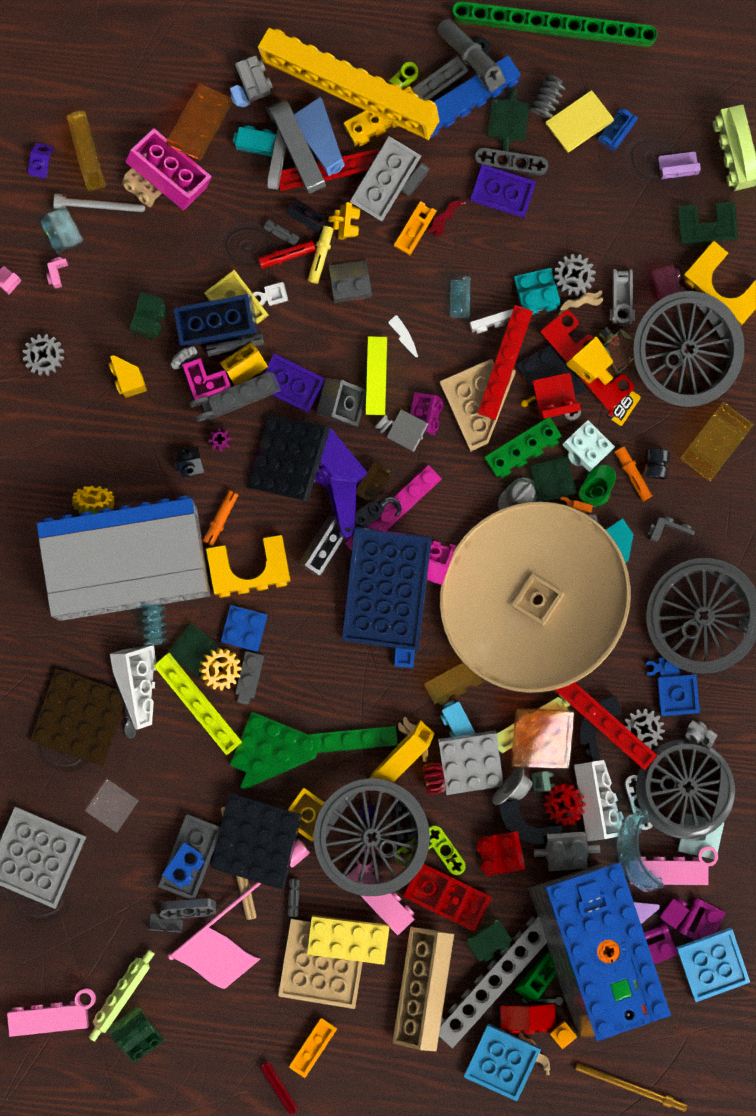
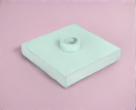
M686 813L685 826H694L691 814ZM696 816L699 825L707 822L706 818ZM724 822L715 831L703 837L680 839L678 851L699 856L700 850L709 846L713 847L718 853ZM705 850L702 853V857L714 860L715 854L711 850Z

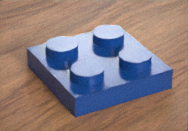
M230 605L221 643L258 652L268 615Z
M696 675L657 678L661 716L700 713Z

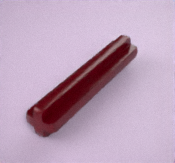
M270 1062L262 1064L260 1069L290 1115L297 1112V1105Z

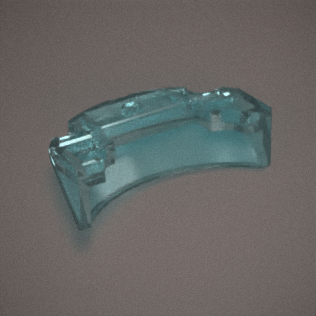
M647 810L627 816L620 827L616 843V852L624 875L633 885L644 892L664 888L662 878L655 877L651 870H647L639 852L638 837L642 833L643 825L649 822Z

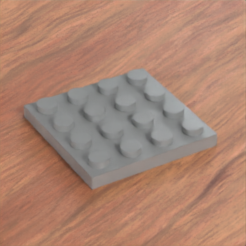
M15 807L0 840V886L56 909L86 840V836Z

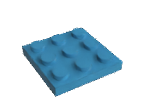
M731 927L676 947L695 1002L750 983Z
M487 1024L464 1074V1078L518 1101L541 1051V1047Z

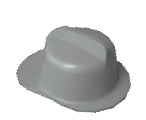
M525 477L513 481L499 497V511L517 504L536 502L539 496V489L536 483L530 478Z
M519 766L514 769L503 783L504 786L497 789L492 799L493 804H501L507 799L516 801L524 798L533 783L524 775L523 767Z

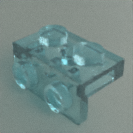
M66 207L48 213L41 220L42 228L47 233L51 246L56 250L57 254L83 241Z

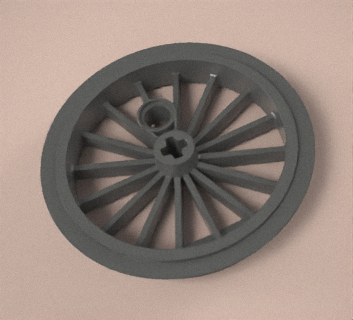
M695 291L674 293L656 302L641 319L634 338V361L644 384L660 399L678 406L691 407L703 405L724 394L736 380L744 359L743 333L731 310L715 297ZM691 303L687 333L685 334L680 304ZM672 306H675L681 337L664 312ZM697 306L704 314V317L691 336ZM660 314L677 340L653 325V322ZM708 319L712 328L695 340ZM650 327L676 345L646 340ZM716 331L720 340L697 345L698 342ZM722 342L728 355L698 350V348ZM645 344L675 348L676 350L646 356ZM686 346H690V348L688 349L689 352L684 351L686 350ZM697 353L727 358L724 370H720ZM672 354L676 358L674 365H670L668 361L669 356ZM663 356V363L653 371H650L646 359ZM695 358L720 374V377L713 384H711ZM691 361L708 386L707 389L698 393ZM687 364L692 394L682 395L680 393L685 365ZM664 367L670 368L671 370L662 384H660L653 375ZM680 367L675 393L666 389L665 386L676 368Z
M697 558L676 565L660 578L648 601L646 613L647 628L654 646L668 662L688 672L714 673L735 665L748 654L756 642V589L753 583L741 570L718 559ZM707 571L718 578L708 606ZM702 572L703 606L689 577L690 574ZM686 577L700 608L675 587V583ZM723 582L729 589L712 606L720 583ZM673 588L697 611L664 600L668 591ZM732 591L740 598L715 610ZM741 602L750 609V613L715 615ZM663 603L695 614L692 616L660 617ZM703 612L708 613V620L702 619L701 614ZM750 617L748 630H744L715 618ZM692 619L664 634L662 632L661 620ZM714 622L746 633L739 646ZM711 624L736 647L730 654L724 655ZM695 625L696 633L691 636L688 635L687 628ZM704 627L705 662L693 661L691 659ZM708 628L722 657L714 661L708 660ZM682 630L684 637L674 648H671L665 637ZM687 639H695L688 658H684L676 652Z
M362 779L341 787L324 803L315 823L314 848L322 869L339 887L361 896H382L404 887L420 871L429 849L430 833L428 821L418 801L403 787L382 779ZM374 790L378 791V797L370 827L365 791ZM359 792H361L366 826L351 803ZM384 792L395 799L375 826L381 796ZM397 801H400L407 809V812L379 829ZM348 805L363 830L342 815V812ZM410 814L414 828L380 834ZM340 817L361 833L333 826ZM330 830L360 836L359 838L326 843V837ZM415 831L416 834L414 846L381 838L383 836ZM368 833H369V834L374 833V835H373V837L375 838L374 841H369V842H368V839H369V838L367 837V834H368ZM360 841L334 859H330L326 846ZM385 843L391 845L392 849L389 854L382 852V846ZM362 845L345 871L341 873L333 863ZM396 845L414 849L409 862L396 854ZM374 848L392 875L391 879L381 883L379 882ZM365 849L359 880L355 882L347 878L346 874ZM369 849L371 851L375 884L362 883ZM394 856L406 866L400 873L395 875L385 857Z

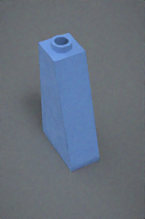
M320 97L294 114L311 153L328 176L338 173L345 165L323 100Z

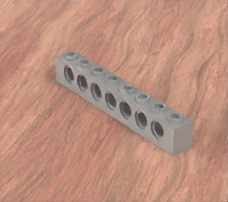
M532 916L525 924L527 928L523 932L519 931L513 937L515 942L510 947L506 945L499 953L502 956L498 961L493 960L487 966L489 971L484 976L480 974L474 981L476 984L472 990L467 989L461 996L463 1000L458 1005L455 1003L448 1010L449 1016L446 1019L441 1018L439 1037L452 1049L547 943L539 916L536 918ZM531 931H535L538 934V939L535 942L528 940L527 936ZM517 946L525 948L523 956L515 955V948ZM505 960L512 962V968L509 971L502 969V963ZM497 975L499 983L497 985H490V976ZM480 989L486 991V997L483 1000L476 998V992ZM471 1004L474 1008L473 1012L468 1015L464 1014V1005ZM452 1019L460 1020V1027L452 1029L450 1021Z

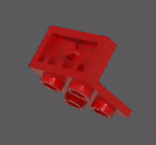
M570 373L533 381L540 418L545 419L581 410L580 403H576Z

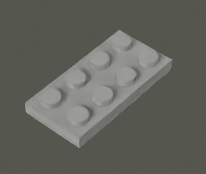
M388 136L349 202L383 221L421 155Z

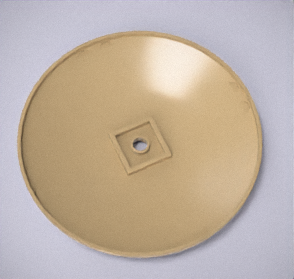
M528 502L504 508L491 514L473 527L453 552L454 554L440 592V610L444 630L451 646L463 663L478 676L496 686L528 693L551 691L568 686L596 669L608 657L622 635L628 618L631 600V586L626 562L620 549L608 532L591 517L574 508L550 502ZM541 595L543 602L535 605L533 602L534 598Z

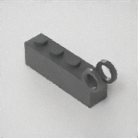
M267 372L210 397L194 400L189 404L191 408L203 405L205 413L196 416V422L206 419L213 420L278 393L281 389L275 373Z

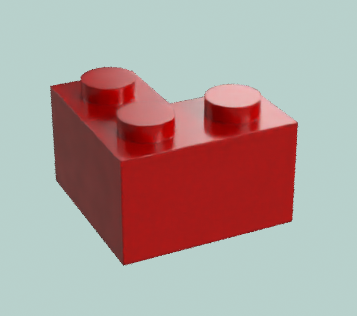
M510 1004L500 1006L501 1029L509 1030V1033H521V1030H523L524 1034H535V1030L537 1032H548V1028H556L555 1004Z

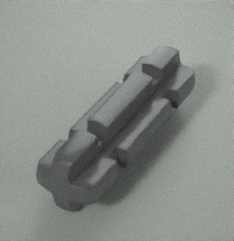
M271 220L266 221L264 225L265 230L272 231L275 236L284 241L287 240L293 246L297 244L299 236L294 233L291 234L289 230L278 224L275 225V222Z
M299 879L289 880V917L298 916Z

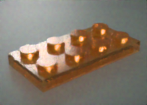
M199 83L167 139L166 145L201 161L233 103L231 97Z

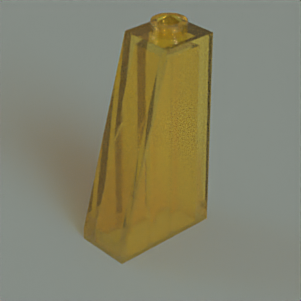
M85 111L67 115L81 173L88 192L106 187Z

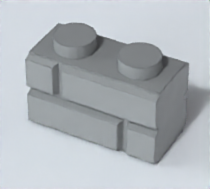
M253 56L235 64L249 102L271 94L270 88L273 87L269 77L265 78L263 71L266 69L262 60L258 61L257 56Z

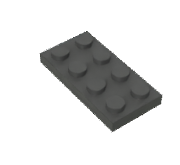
M186 814L166 868L184 842L204 855L202 859L205 862L199 870L195 869L191 876L194 878L188 887L184 885L183 888H180L164 876H162L158 887L191 900L196 899L215 850L220 827ZM189 852L186 854L185 860L187 863L193 864L196 857L193 853ZM176 869L174 876L176 879L182 880L185 873L182 869Z

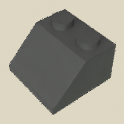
M366 260L329 265L334 303L372 298Z
M326 378L316 415L358 427L367 390L344 380Z

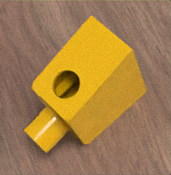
M597 337L566 364L588 383H591L598 377L606 385L613 379L612 375L606 370L613 363V360Z

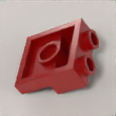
M518 831L478 838L477 850L482 856L480 867L485 872V876L525 870Z

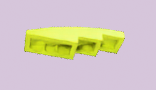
M368 336L366 415H385L387 337Z

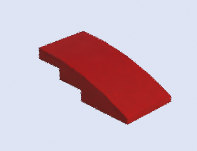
M425 864L410 881L403 896L473 932L477 931L492 900L491 896Z

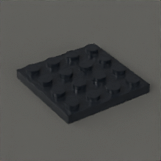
M268 415L246 488L308 502L330 428Z
M229 793L211 868L274 888L284 889L303 814Z

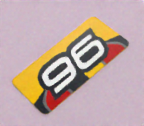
M632 391L611 409L607 417L622 426L641 397Z

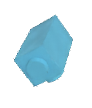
M452 700L443 705L445 709L442 710L443 714L440 717L444 725H449L452 730L449 733L450 737L475 734L459 702L455 703Z

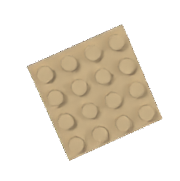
M291 919L278 996L355 1009L363 962L307 955L311 922Z

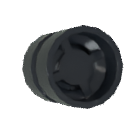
M646 449L645 460L647 464L644 465L643 476L653 479H667L669 468L666 467V464L670 462L671 452L660 449Z

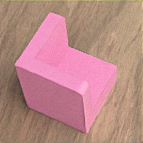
M3 266L0 269V288L9 295L21 282V279Z

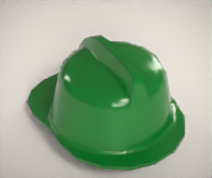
M600 465L592 469L579 490L580 499L585 503L593 505L594 508L605 504L610 497V491L616 480L614 469L608 465Z

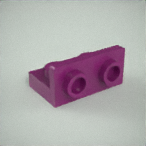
M414 392L410 414L428 423L424 433L435 436L439 428V414L443 408L442 398L432 394Z

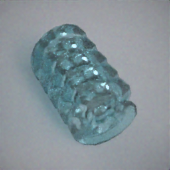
M143 606L142 608L147 610L143 611L142 615L148 617L142 620L143 623L148 624L143 627V631L148 632L143 635V638L149 640L144 642L143 645H162V642L168 640V638L162 637L163 634L167 633V630L162 629L167 623L161 621V619L167 617V615L161 614V611L166 610V607Z

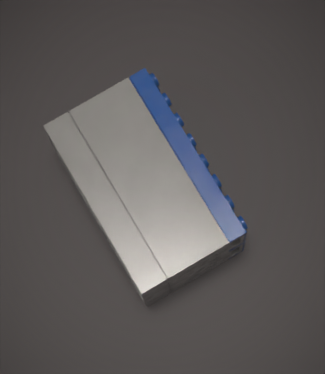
M188 496L177 497V501L170 502L169 499H162L157 501L158 504L153 505L149 502L139 503L138 507L134 508L130 507V505L120 506L119 510L116 511L107 508L99 510L97 514H92L89 511L80 513L79 517L72 518V515L60 516V520H53V518L41 519V523H37V529L40 538L39 542L51 617L63 621L210 597L211 593L197 506L193 499H189Z

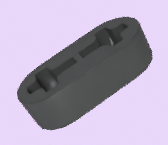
M421 163L401 191L409 197L425 178L430 168Z

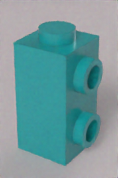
M252 126L239 127L238 132L234 133L233 143H235L236 150L272 157L276 134L267 129L258 131Z

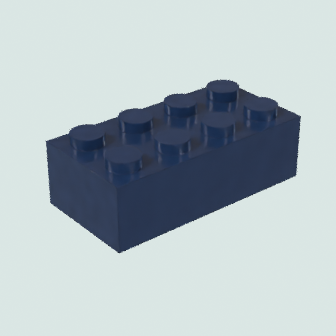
M249 294L173 308L179 343L182 347L258 333L253 299Z

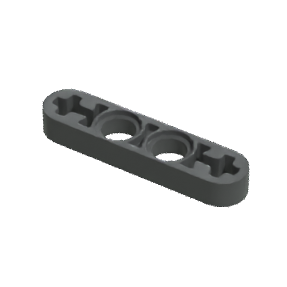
M481 148L475 154V161L479 166L483 164L500 170L536 176L544 175L548 169V162L542 157L489 148ZM486 153V157L492 158V154H495L494 164L491 163V159H485V162H482L478 156ZM499 156H505L508 162L505 165L498 164L497 158ZM517 159H524L526 166L518 168L515 162ZM529 160H533L532 165L542 162V166H545V168L538 171L537 167L531 166V170H528Z

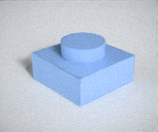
M236 85L230 88L232 92L231 99L235 105L240 107L250 105L244 87Z

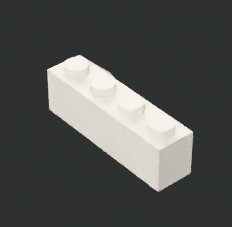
M604 760L574 765L578 789H580L579 796L585 797L581 801L586 803V806L582 807L585 811L582 815L587 841L629 834L628 829L624 828L622 823L624 819L622 811L619 812L615 803L617 797L611 791L610 786L612 782Z

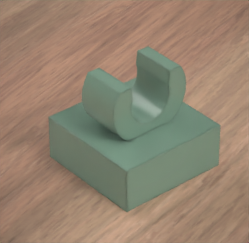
M548 771L531 773L533 791L551 790L555 786V784H550L549 777L554 776L553 773H548Z

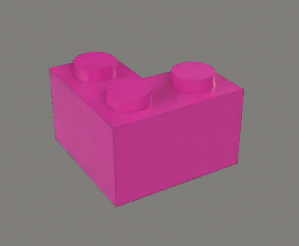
M201 358L183 364L195 400L210 397L231 388L225 370L207 376Z

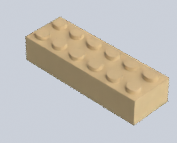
M410 927L393 1044L424 1051L437 1050L454 934Z

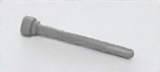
M54 194V209L74 206L134 212L145 211V206L142 204L70 199L63 196V194Z

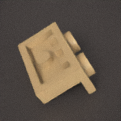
M133 168L125 174L122 185L148 207H151L155 199L162 194L161 191Z

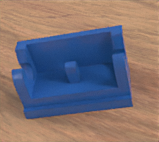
M624 108L619 109L614 117V122L606 127L599 136L598 141L615 152L637 122L638 117Z

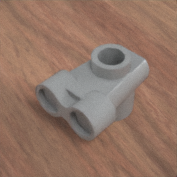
M692 721L685 734L686 739L690 743L698 744L700 741L708 749L712 747L718 736L712 730H708L706 725L700 721Z

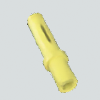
M323 226L319 242H316L315 245L317 249L308 277V281L318 284L327 251L331 248L329 244L334 229L328 226Z

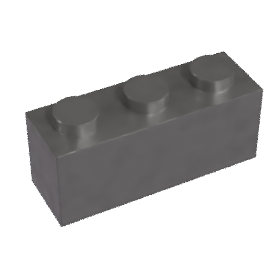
M328 515L298 563L312 574L319 576L322 574L343 540L339 535L334 516Z

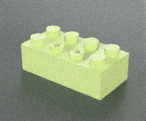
M744 105L721 109L718 116L715 117V121H713V128L715 132H720L719 144L721 150L725 152V167L729 168V175L726 176L727 184L729 187L733 186L734 191L756 186V153Z

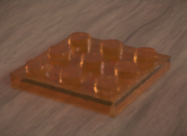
M516 708L511 758L512 767L569 769L574 712L572 710Z

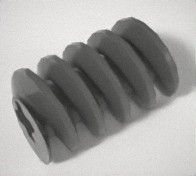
M546 75V81H543V87L539 89L540 94L535 97L537 101L532 103L534 108H530V110L541 117L552 118L553 115L549 110H556L552 104H559V101L555 98H562L563 95L559 93V90L565 91L566 88L562 86L563 82L557 77Z

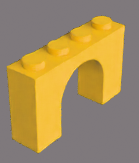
M713 241L682 279L685 280L684 284L688 288H694L696 291L713 296L724 303L734 314L741 327L756 309V280L744 294L737 298H725L719 295L713 288L712 274L727 256L728 252Z
M282 535L263 538L267 564L263 573L251 580L240 579L232 573L225 545L206 549L214 594L219 595V598L231 596L230 593L237 591L238 594L249 593V589L257 588V591L267 590L270 585H276V588L287 586V582H291Z

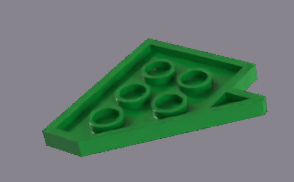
M252 712L240 739L242 743L237 746L230 766L247 772L240 787L247 789L315 759L322 740Z

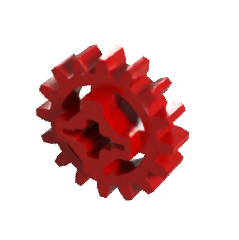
M564 783L561 786L558 784L554 786V789L549 790L551 795L545 796L548 802L544 803V806L548 807L545 813L551 814L550 820L556 819L555 824L562 822V825L566 826L568 823L572 825L575 823V820L581 819L579 814L585 813L581 808L586 806V803L581 801L585 797L579 796L580 789L574 791V785L568 787L567 783ZM560 792H564L561 796H557ZM568 813H573L570 817H565Z

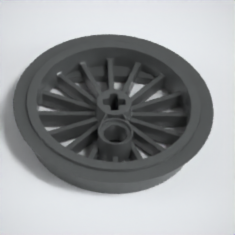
M687 739L669 741L654 749L653 752L657 757L645 770L640 767L636 782L638 803L647 820L659 831L680 839L699 838L715 831L727 819L735 799V782L731 769L725 759L712 747L708 749L702 742L692 744ZM682 751L692 752L688 777ZM678 752L683 776L668 754ZM698 753L705 758L692 777L695 754ZM663 757L667 760L678 778L658 765V762ZM707 760H710L715 768L695 781ZM654 768L666 775L660 780L651 778ZM714 771H719L720 780L697 784ZM665 779L672 782V789L664 787L663 782ZM650 782L658 783L660 791L651 793ZM719 783L718 792L698 788ZM686 784H688V788H691L688 792L683 788ZM678 792L657 807L652 800V796ZM699 792L718 796L716 804ZM680 795L667 818L659 812V808ZM697 797L715 808L712 818ZM684 798L680 823L676 824L670 821V817ZM687 800L689 801L694 826H685L683 824ZM693 800L706 817L707 822L698 824Z

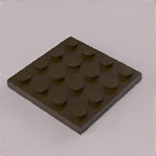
M55 668L30 741L104 766L125 706L120 690Z

